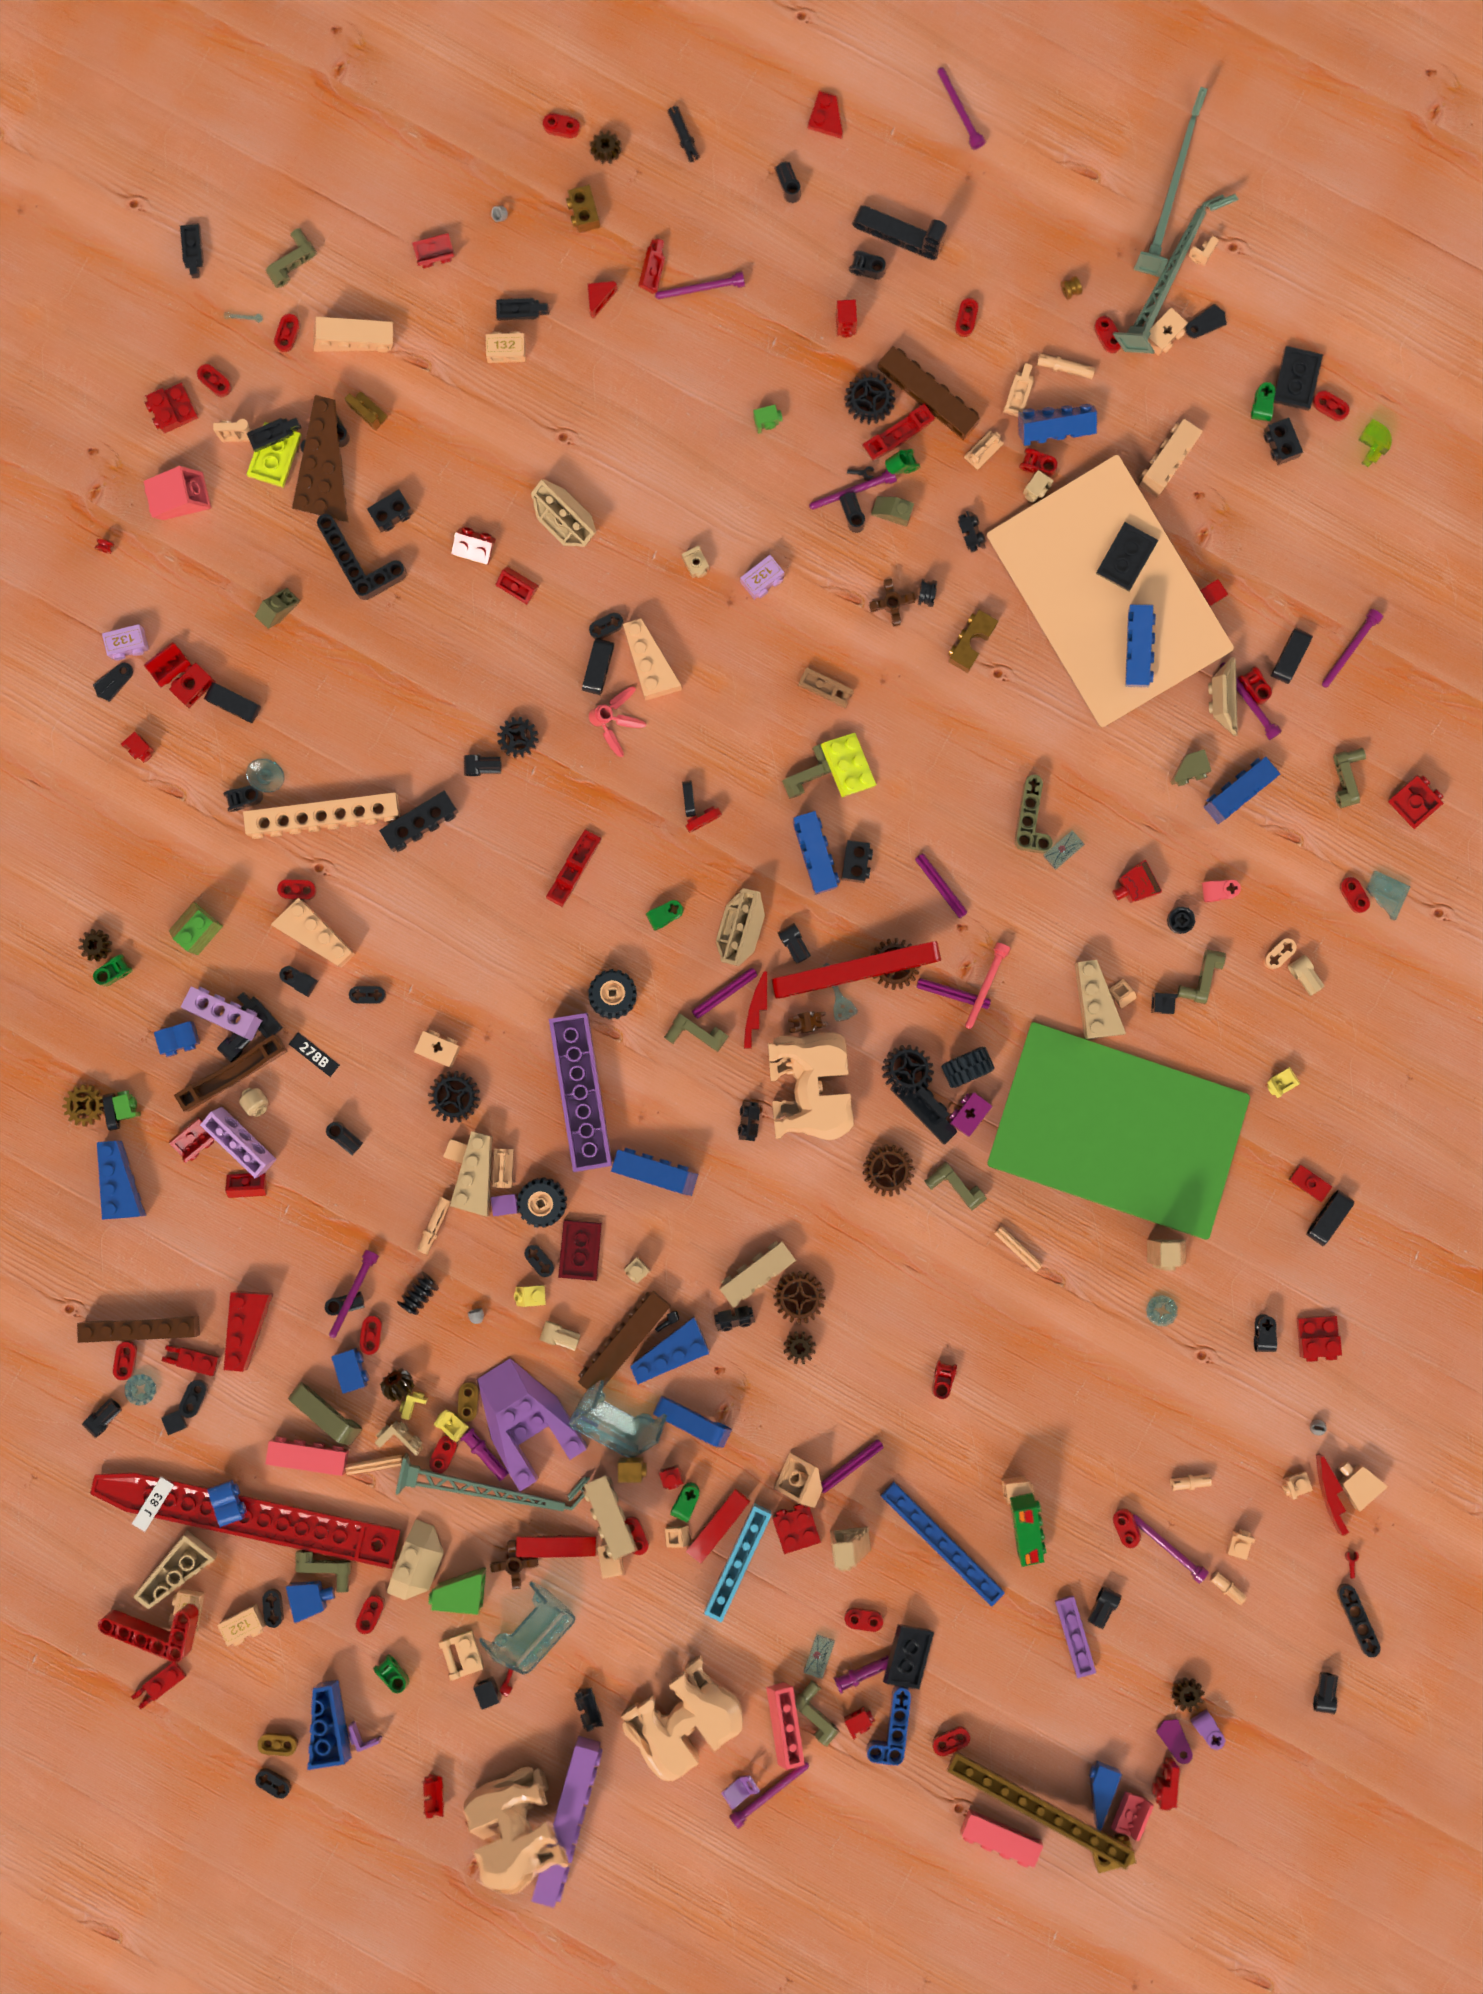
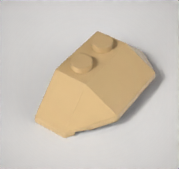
M544 479L540 480L531 492L537 519L564 546H586L596 534L592 516L565 489Z
M1232 657L1212 677V683H1209V694H1212V702H1209V713H1213V717L1233 736H1238L1236 659Z
M742 888L739 891L740 893L726 905L716 938L721 962L736 966L741 965L754 953L765 917L760 892Z
M418 1519L415 1520L392 1574L387 1590L388 1594L406 1600L430 1590L444 1554L433 1525Z

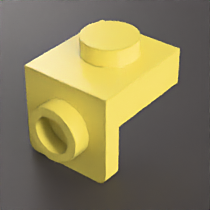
M1290 1067L1267 1081L1268 1090L1272 1095H1276L1277 1098L1300 1084Z
M545 1285L515 1288L514 1300L516 1306L546 1305Z
M413 1391V1394L409 1393L407 1395L406 1401H402L399 1410L402 1413V1419L409 1420L411 1418L415 1402L427 1403L428 1398L424 1397L425 1394Z
M449 1410L441 1412L434 1423L437 1428L442 1429L455 1442H458L469 1428L463 1420Z

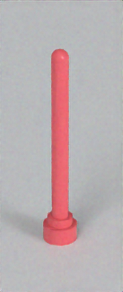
M997 942L995 945V957L965 1024L967 1029L973 1027L1001 960L1008 956L1011 948L1005 944Z

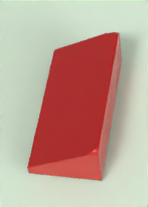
M510 567L502 569L495 586L528 605L539 585Z
M250 1173L227 1174L225 1188L227 1197L266 1196V1173L257 1178H254Z

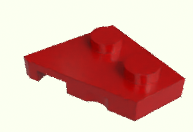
M822 91L818 92L807 129L842 139L843 132L837 96Z

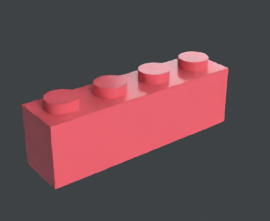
M276 1436L275 1439H271L268 1443L265 1465L343 1476L346 1473L345 1466L347 1465L349 1450H345L344 1446L333 1445L332 1447H325V1443L313 1442L312 1445L306 1444V1441L301 1439H294V1442L286 1441V1437Z
M785 1682L767 1686L778 1765L786 1770L803 1766L805 1764L793 1686Z
M971 1809L968 1810L960 1829L961 1835L966 1842L981 1844L983 1849L992 1852V1850L997 1851L1001 1857L1008 1860L1013 1858L1017 1860L1019 1865L1026 1868L1028 1866L1035 1868L1043 1848V1843L1040 1839Z

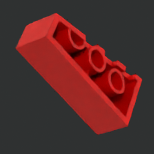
M230 1292L223 1370L239 1372L248 1370L264 1318L267 1315L268 1307L273 1297L272 1293Z

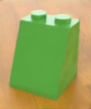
M193 902L169 929L172 939L187 952L199 955L223 926L197 903Z
M482 1567L438 1583L429 1594L428 1604H432L431 1610L478 1615L483 1607L486 1568Z

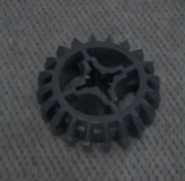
M863 373L861 379L856 376L855 383L850 382V388H846L848 395L844 396V400L848 402L845 403V407L850 408L848 410L849 415L855 413L853 416L854 420L860 417V423L867 420V424L870 425L871 420H874V423L877 424L878 418L884 421L885 415L889 416L890 410L894 409L892 403L895 402V397H893L895 391L890 389L891 383L885 384L886 378L879 380V374L876 375V378H873V374L869 373V377L866 378V375ZM871 386L878 388L879 391L873 390ZM864 388V394L854 399L856 392ZM867 393L868 396H871V398L873 397L872 403L871 401L867 400ZM881 399H885L884 405L876 410V403L881 402ZM860 407H866L869 411H864Z
M901 1045L899 1050L894 1048L892 1050L893 1053L889 1052L887 1054L888 1059L883 1061L885 1066L882 1067V1071L886 1073L882 1075V1078H888L885 1084H892L891 1091L895 1088L898 1089L897 1095L904 1091V1096L907 1097L910 1091L911 1095L915 1096L922 1086L928 1088V1083L932 1081L930 1076L934 1074V1071L930 1070V1068L933 1067V1063H927L930 1056L924 1058L925 1051L919 1053L918 1047L912 1050L911 1045H908L906 1049ZM901 1058V1067L894 1070L895 1060ZM910 1058L914 1059L918 1064L913 1063ZM922 1071L921 1080L918 1083H914L915 1074ZM898 1078H903L906 1083L901 1082Z
M449 1071L447 1072V1078L443 1074L440 1075L441 1082L437 1079L434 1080L437 1087L430 1086V1089L435 1090L434 1094L428 1093L429 1097H434V1100H430L429 1104L436 1105L431 1110H439L436 1114L437 1117L444 1114L443 1121L450 1117V1123H454L456 1117L458 1122H462V1115L467 1120L469 1119L467 1112L474 1115L475 1112L471 1108L479 1107V1105L474 1104V1100L480 1101L481 1098L475 1097V1094L480 1093V1090H473L477 1083L470 1085L473 1078L468 1077L465 1080L466 1073H462L459 1078L458 1071L454 1072V1077H452ZM459 1081L466 1087L455 1090L449 1082ZM445 1086L447 1095L440 1102L439 1094L442 1087ZM452 1092H454V1094L460 1093L459 1096L456 1097L457 1102H455V1100L448 1101L452 1097ZM469 1092V1102L464 1108L462 1098ZM454 1104L459 1112L450 1113L443 1107Z

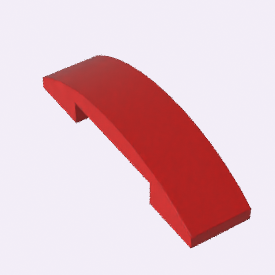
M924 403L909 413L906 418L882 434H877L863 443L862 446L871 459L876 460L914 437L931 424L935 417Z

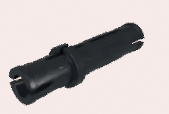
M673 106L675 114L671 108L667 112L680 139V146L684 148L688 161L690 163L695 162L692 154L696 161L700 158L694 146L695 141L689 134L679 107Z

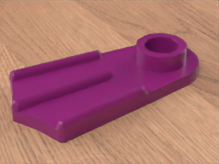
M1178 1719L1164 1720L1156 1732L1179 1763H1189L1192 1760L1193 1753ZM1182 1751H1186L1187 1753L1186 1757L1184 1758L1180 1757V1753Z

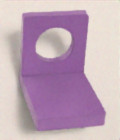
M517 1194L491 1197L493 1216L518 1213Z
M351 1722L348 1726L350 1742L352 1745L355 1744L357 1752L377 1745L382 1740L380 1736L363 1743L356 1722Z
M746 1775L737 1778L721 1794L731 1809H734L750 1794H758L760 1790L751 1776Z

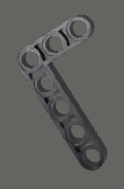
M863 205L859 207L852 223L860 231L930 260L937 259L944 244L947 225L939 220H932L928 230L925 231Z
M322 514L318 517L317 525L360 599L369 600L406 578L407 571L400 561L395 560L365 575L332 516ZM325 522H331L329 528H323ZM334 538H341L338 544H332ZM350 554L348 560H341L342 555ZM395 568H401V572L398 575L392 574ZM353 570H359V574L356 577L350 576ZM384 577L385 580L382 584H377V578ZM368 586L366 593H360V588Z

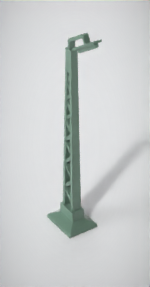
M1200 87L1153 242L1148 253L1141 251L1134 267L1136 271L1160 277L1168 262L1167 258L1160 256L1161 244L1193 133L1196 116H1199L1208 90L1207 88Z
M1236 194L1226 198L1224 195H1220L1204 202L1201 208L1197 209L1135 324L1130 326L1127 333H1113L1125 352L1155 353L1148 342L1151 335L1149 331L1206 214V207H1209L1210 211H1214L1239 200Z
M407 1453L403 1457L395 1495H398L405 1486L413 1488L420 1486L564 1511V1509L573 1510L584 1498L582 1493L572 1506H567L565 1502L420 1469V1466L410 1464ZM418 1474H424L429 1483L417 1481ZM431 1476L441 1478L442 1480L435 1484ZM585 1476L568 1494L569 1501L580 1490L583 1492L584 1489L582 1487L590 1480L589 1476ZM449 1480L453 1487L442 1486V1484ZM455 1482L466 1485L459 1489ZM471 1485L475 1489V1491L465 1490ZM478 1487L485 1488L486 1490L481 1493ZM491 1490H493L496 1495L487 1494V1493L490 1492Z

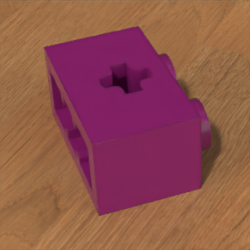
M972 1092L971 1095L967 1093L961 1101L962 1107L959 1110L955 1109L949 1117L952 1119L950 1124L967 1137L971 1136L992 1108V1105L975 1092ZM972 1109L974 1116L966 1118L967 1113L965 1110Z

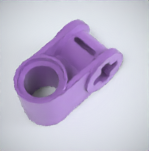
M1207 1709L1190 1720L1212 1749L1219 1750L1224 1746L1225 1738ZM1214 1735L1218 1739V1741L1216 1742L1212 1739V1736Z

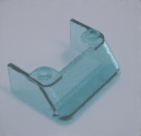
M600 1380L586 1391L569 1422L570 1427L623 1456L634 1458L659 1443L667 1415L663 1414L657 1419H653L649 1414L645 1413L636 1417L629 1415L604 1401L606 1397L602 1390L604 1381Z
M532 1581L529 1585L536 1592L532 1599L536 1608L512 1635L508 1633L499 1634L493 1642L482 1637L479 1639V1642L495 1662L523 1675L531 1672L570 1629L576 1619L574 1614L550 1591Z

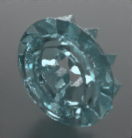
M1159 1295L1149 1301L1146 1308L1147 1317L1157 1326H1167L1173 1323L1178 1316V1307L1170 1297ZM1162 1306H1165V1310H1167V1312L1170 1313L1163 1314L1161 1317L1160 1313L1154 1309L1162 1308Z
M134 1375L125 1385L126 1398L132 1404L145 1405L153 1400L156 1393V1384L147 1375ZM146 1384L143 1389L145 1391V1394L140 1393L136 1396L138 1391L136 1385L142 1386Z

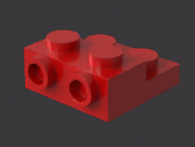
M182 382L166 390L161 388L145 395L147 401L144 403L149 413L153 411L155 416L152 419L153 423L164 434L198 419V415Z
M1418 774L1388 800V803L1413 829L1418 827L1444 804L1442 800L1444 796L1437 789L1433 791L1428 786L1431 782L1424 775L1420 777Z
M1337 1316L1297 1318L1301 1358H1306V1362L1318 1361V1357H1325V1360H1337V1356H1342Z
M797 1504L793 1506L794 1509L786 1511V1509H781L772 1516L784 1555L821 1543L810 1506Z
M1165 1757V1763L1161 1764V1775L1164 1777L1156 1776L1155 1783H1152V1795L1155 1796L1159 1809L1170 1811L1171 1808H1177L1180 1774L1179 1766L1173 1758Z

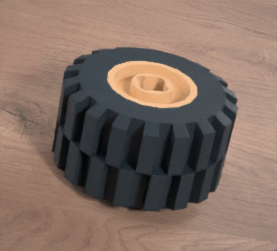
M609 969V971H602L600 975L597 974L595 979L591 981L588 991L591 1007L603 1018L607 1017L611 1020L612 1018L620 1019L621 1016H626L629 1011L631 1012L636 1003L637 993L632 978H629L628 974L622 973L621 970L613 971V969Z
M979 1047L945 1062L941 1066L951 1088L966 1084L995 1069L986 1047Z
M536 1178L527 1183L519 1192L517 1200L518 1213H521L522 1220L525 1219L528 1225L532 1224L536 1228L551 1226L565 1213L564 1211L567 1207L565 1191L553 1179Z

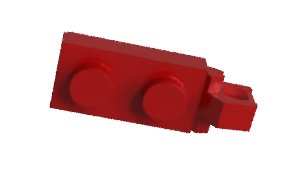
M659 238L652 239L650 246H648L638 284L639 287L651 294L656 293L658 290L665 261L662 252L664 241Z

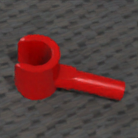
M1354 1551V1559L1351 1560L1349 1557L1350 1553L1346 1552L1345 1559L1349 1561L1350 1578L1354 1579L1355 1562L1359 1559V1554Z
M509 1667L506 1679L500 1687V1693L505 1697H508L513 1689L508 1685L514 1670Z

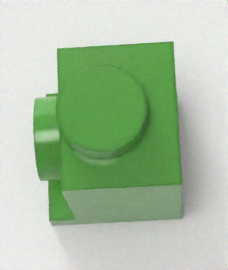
M776 405L753 410L758 434L762 433V429H773L776 425H779V422L783 421L781 411L776 409Z
M129 1090L118 1092V1096L112 1097L117 1120L141 1116L140 1112L135 1110L137 1108V1101L129 1093Z

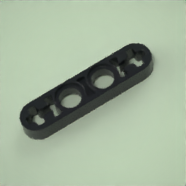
M1341 1584L1337 1589V1596L1361 1651L1368 1657H1376L1381 1650L1380 1644L1354 1587L1349 1584ZM1345 1589L1351 1591L1349 1597L1352 1601L1356 1600L1355 1602L1349 1603L1348 1598L1342 1596L1345 1593ZM1353 1606H1358L1359 1614L1355 1617L1351 1616L1350 1609ZM1362 1624H1365L1368 1628L1364 1635L1358 1633V1627ZM1364 1639H1368L1373 1646L1375 1645L1373 1652L1366 1650L1369 1646Z

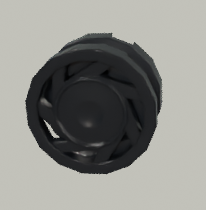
M922 579L918 605L921 606V603L924 602L928 607L934 606L937 581L932 580V582L927 581L925 583V579Z
M1185 907L1175 908L1167 917L1169 929L1177 934L1189 932L1196 922L1193 911Z

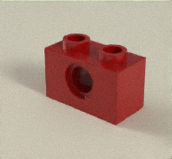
M856 299L837 300V336L843 338L856 335L857 328Z
M196 662L188 666L184 670L185 673L180 678H176L169 688L188 708L209 689L212 682H216ZM195 680V685L192 688H187L188 682Z

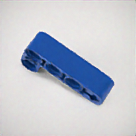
M664 1396L660 1397L653 1412V1415L715 1447L724 1448L732 1431L728 1426L719 1422H713Z
M895 1686L893 1688L887 1741L872 1740L867 1744V1757L873 1763L899 1765L904 1760L911 1694L907 1687ZM901 1691H904L905 1695L902 1696L903 1704H900V1699L898 1696L901 1693ZM901 1710L905 1713L902 1718L894 1716L896 1711ZM899 1730L902 1732V1735L899 1738H894L892 1733ZM873 1748L881 1750L878 1755H872L870 1751ZM893 1750H897L900 1752V1755L892 1758L890 1753Z

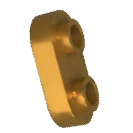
M466 1382L459 1389L457 1413L459 1418L465 1422L472 1421L478 1413L479 1388L473 1382ZM466 1389L472 1391L471 1396L465 1394ZM464 1409H469L470 1415H465Z
M266 1733L258 1740L257 1747L265 1755L290 1756L296 1751L298 1742L290 1734ZM266 1740H270L272 1745L268 1746ZM285 1742H290L291 1747H287L285 1745Z

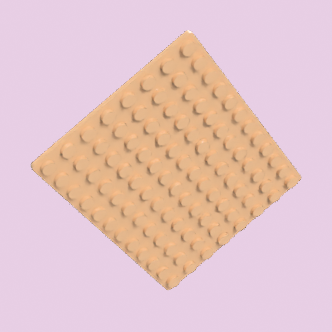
M1118 455L1111 457L987 533V538L1100 727H1105L1232 652L1234 649L1231 641ZM1124 522L1158 540L1130 592L1096 574ZM1130 605H1153V613H1156L1155 625H1152V633H1155V644L1151 645V652H1154V663L1150 665V671H1154L1153 683H1150L1149 687H1125L1128 609Z

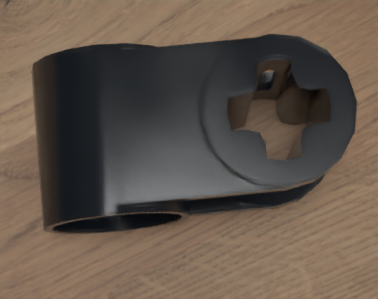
M854 251L853 263L849 267L850 273L875 280L884 277L886 262L882 257L867 254L863 251ZM878 265L881 266L882 269L874 270L873 267Z
M251 785L228 790L223 793L227 798L228 812H235L257 805L263 799L262 791ZM255 791V798L250 800L249 793Z
M290 966L282 968L279 973L280 979L284 983L307 997L311 995L318 983V980ZM292 971L293 978H288L287 980L286 972L290 973Z
M1258 1315L1254 1322L1255 1352H1276V1321L1268 1315ZM1266 1321H1268L1269 1324L1263 1327L1262 1323H1266Z

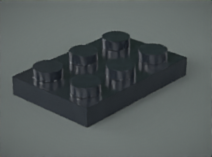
M1286 346L1275 387L1274 403L1309 411L1323 354Z
M1124 522L1096 574L1130 592L1158 540Z
M901 1624L897 1625L883 1679L884 1683L920 1689L934 1635L932 1630Z

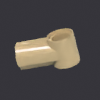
M1303 955L1288 965L1290 973L1294 978L1299 979L1310 996L1325 987L1313 970L1314 966L1307 956Z
M545 1321L539 1340L575 1351L581 1334L564 1329L556 1323Z

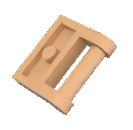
M239 419L237 423H231L227 420L213 423V431L222 442L249 441L246 433L252 431V429L249 428V424L245 419Z
M472 1630L438 1642L448 1665L450 1681L484 1669ZM452 1644H455L463 1669L457 1670L450 1649Z

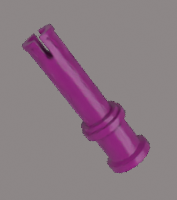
M472 1427L460 1440L464 1441L471 1448V1453L477 1454L498 1480L501 1481L509 1472L485 1446V1441L476 1435L475 1429Z
M888 1655L855 1671L850 1669L848 1673L838 1678L836 1676L833 1677L840 1694L843 1693V1690L852 1686L857 1687L859 1682L886 1670L889 1659Z

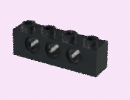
M444 790L379 831L389 848L393 852H400L407 847L406 844L409 842H416L424 837L423 834L427 831L433 832L438 829L440 823L453 820L458 811ZM439 808L441 810L440 816L432 817V811ZM423 818L425 821L424 825L419 828L416 827V820ZM407 828L408 835L403 838L400 837V830Z

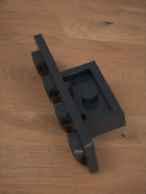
M922 1086L915 1096H912L909 1091L907 1097L904 1096V1091L900 1095H897L898 1089L895 1088L892 1091L942 1144H946L957 1133V1130L945 1119L949 1115L947 1108L933 1098L934 1095L929 1089Z

